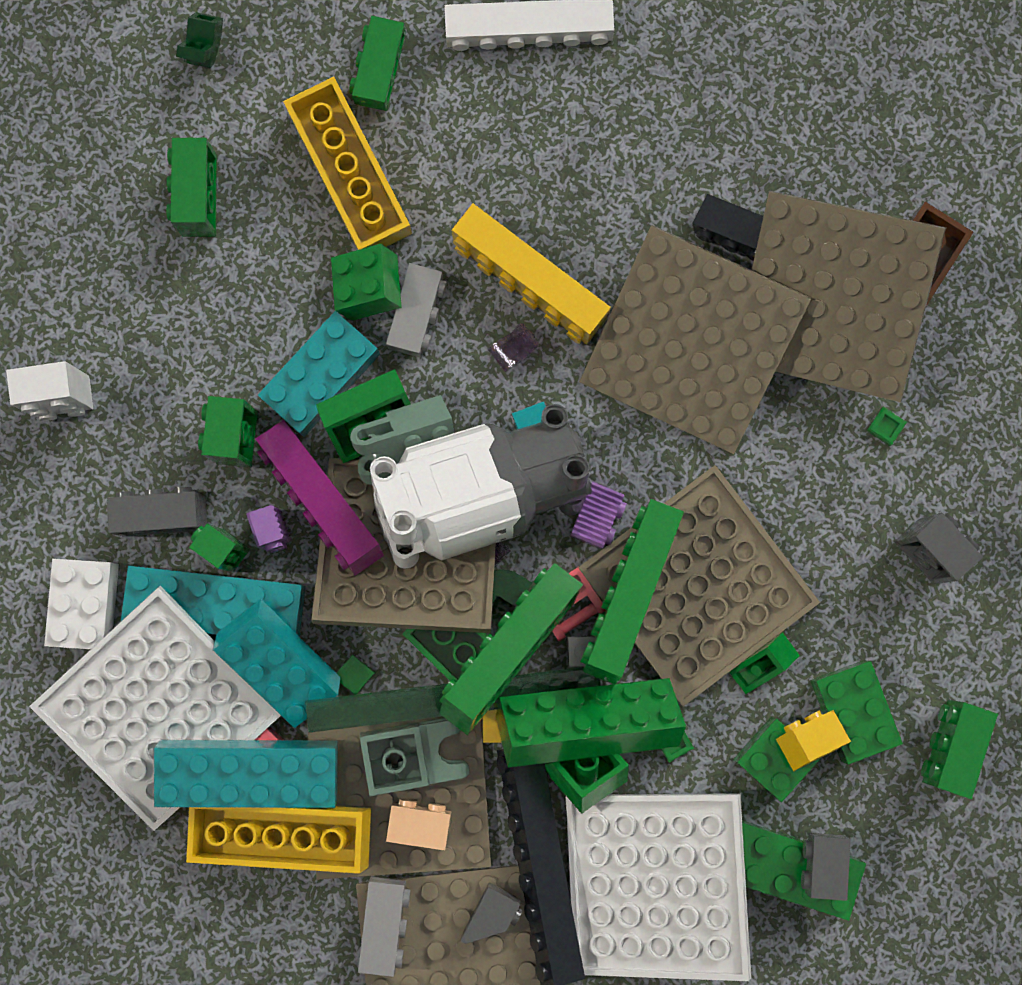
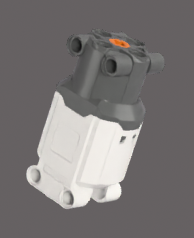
M558 404L546 406L542 411L541 422L509 432L494 424L486 423L405 449L398 464L393 459L384 456L375 459L370 466L375 510L378 515L381 531L389 546L393 561L400 568L413 567L418 562L419 553L424 551L442 561L522 535L528 529L535 515L559 508L565 515H576L581 511L586 496L592 493L588 477L590 467L588 461L584 458L580 438L577 432L568 424L567 410ZM382 472H388L391 474L387 478L378 477V475ZM403 547L412 549L411 553L405 555L400 554L398 551Z

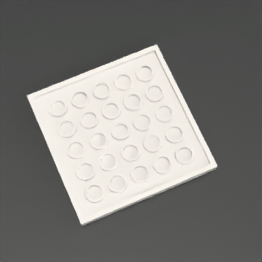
M161 586L29 706L153 831L180 808L154 807V747L160 740H255L281 716L213 651L215 641Z
M609 794L583 814L578 811L566 796L571 906L584 974L595 976L749 981L751 979L741 795Z

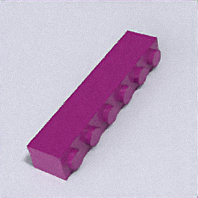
M284 420L255 438L260 447L256 451L265 465L271 463L275 470L272 471V474L281 486L286 483L290 490L287 494L297 507L301 504L306 511L302 514L311 527L315 525L319 527L321 533L318 536L328 549L333 546L337 554L334 557L343 570L349 568L354 576H356L384 556L378 542Z

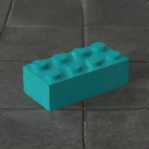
M334 311L261 390L258 396L305 437L321 420L316 404L347 391L380 355L379 350L339 313Z
M262 599L258 600L217 633L213 651L294 728L338 695L340 676Z

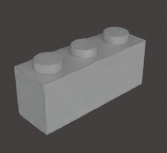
M409 263L401 290L402 308L395 311L386 343L388 349L421 358L423 351L428 352L432 335H428L430 324H436L439 314V308H435L438 297L443 298L447 282L443 281V273L441 271Z
M378 877L370 878L358 973L394 977L396 968H402L404 950L398 949L399 939L405 938L407 920L402 919L403 907H409L411 892L410 889H405L406 881Z

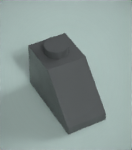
M488 883L461 935V942L465 944L506 932L510 924L515 926L523 911L519 908L520 899Z

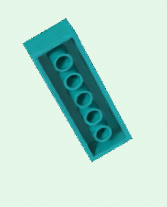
M128 566L121 621L161 586L207 634L217 635L220 630L258 600L262 599L300 637L306 590L304 585Z
M160 740L154 747V807L335 808L338 741Z

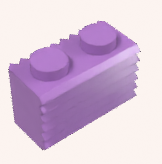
M592 482V493L586 496L570 537L602 549L604 544H611L616 529L611 527L615 517L621 519L627 503L622 502L624 494Z
M272 505L247 513V518L257 547L274 553L286 549V543L290 542L292 538L288 537L290 533L287 532L288 527L285 526L286 522L283 521L285 518L282 516L283 511Z

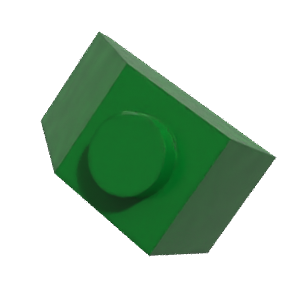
M782 632L729 673L744 693L747 694L784 672L800 655Z

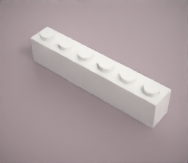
M549 0L445 5L447 48L452 47L454 50L463 51L472 46H480L482 49L490 50L496 48L497 45H508L510 48H521L525 44L549 47L552 43L576 46L580 42L603 45L613 40V0Z

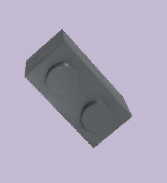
M809 833L808 840H804L803 857L807 859L806 871H802L801 887L805 889V893L810 898L847 901L851 839L844 835Z

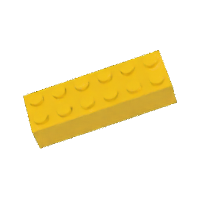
M335 77L327 79L283 101L357 250L377 244H383L387 247L411 235L410 224Z
M472 203L452 229L453 243L456 246L454 250L465 259L471 257L478 262L476 266L488 276L494 274L500 279L499 284L508 292L512 293L515 290L523 296L521 300L529 308L535 310L537 307L545 313L544 318L553 326L557 327L560 324L568 330L566 335L574 342L580 344L582 341L587 345L607 320L611 309L609 305L474 203Z
M335 806V808L189 807L186 862L360 874L369 868L371 808Z

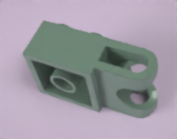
M439 395L386 412V417L359 425L352 430L350 438L353 448L359 454L365 455L358 462V473L363 482L372 485L371 472L368 470L375 459L385 456L393 459L398 464L406 448L454 433L452 417L442 396ZM365 437L370 438V439L365 440V441L361 440L362 438H365ZM382 472L378 475V477L387 478L391 474L388 472Z
M439 718L360 732L369 796L429 786V784L467 777L470 774L469 765L461 759L446 760L438 752L439 744L444 738L458 734L461 730L446 718ZM390 753H397V755L402 756V758L398 759V764L391 765V761H386V758L390 757Z

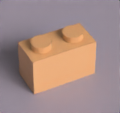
M399 799V803L392 804L386 842L438 850L446 849L451 811L445 810V805L429 803L428 808L416 806L417 801L409 799Z

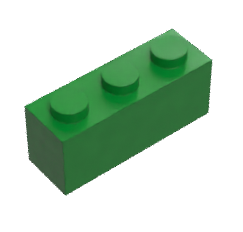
M371 15L370 24H365L362 34V41L365 42L363 51H358L356 57L357 76L356 78L352 77L349 87V94H352L354 104L387 111L406 35L404 22Z
M208 523L205 527H198L191 537L193 543L189 547L216 568L230 572L236 570L251 550L224 529Z

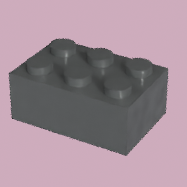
M192 487L174 488V493L163 492V489L145 490V495L134 494L133 491L116 492V497L107 498L108 533L122 537L193 532L200 526L205 527L208 523L206 496L198 493V490H192Z
M938 513L920 518L894 541L932 584L958 581L983 558L978 552L980 549L978 544L969 536L965 537L958 530L959 524L949 514Z

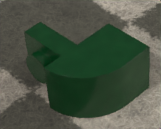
M198 12L189 16L186 40L177 45L176 57L183 58L184 62L191 65L212 68L221 41L223 18Z
M495 570L492 605L496 598L500 597L516 607L517 600L525 590H529L532 582L510 570Z

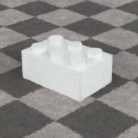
M66 361L6 370L10 405L20 409L21 412L29 413L32 417H39L40 421L57 419V414L67 413L70 417L85 415V410L93 409L89 376Z
M52 559L44 646L92 649L113 630L119 564Z

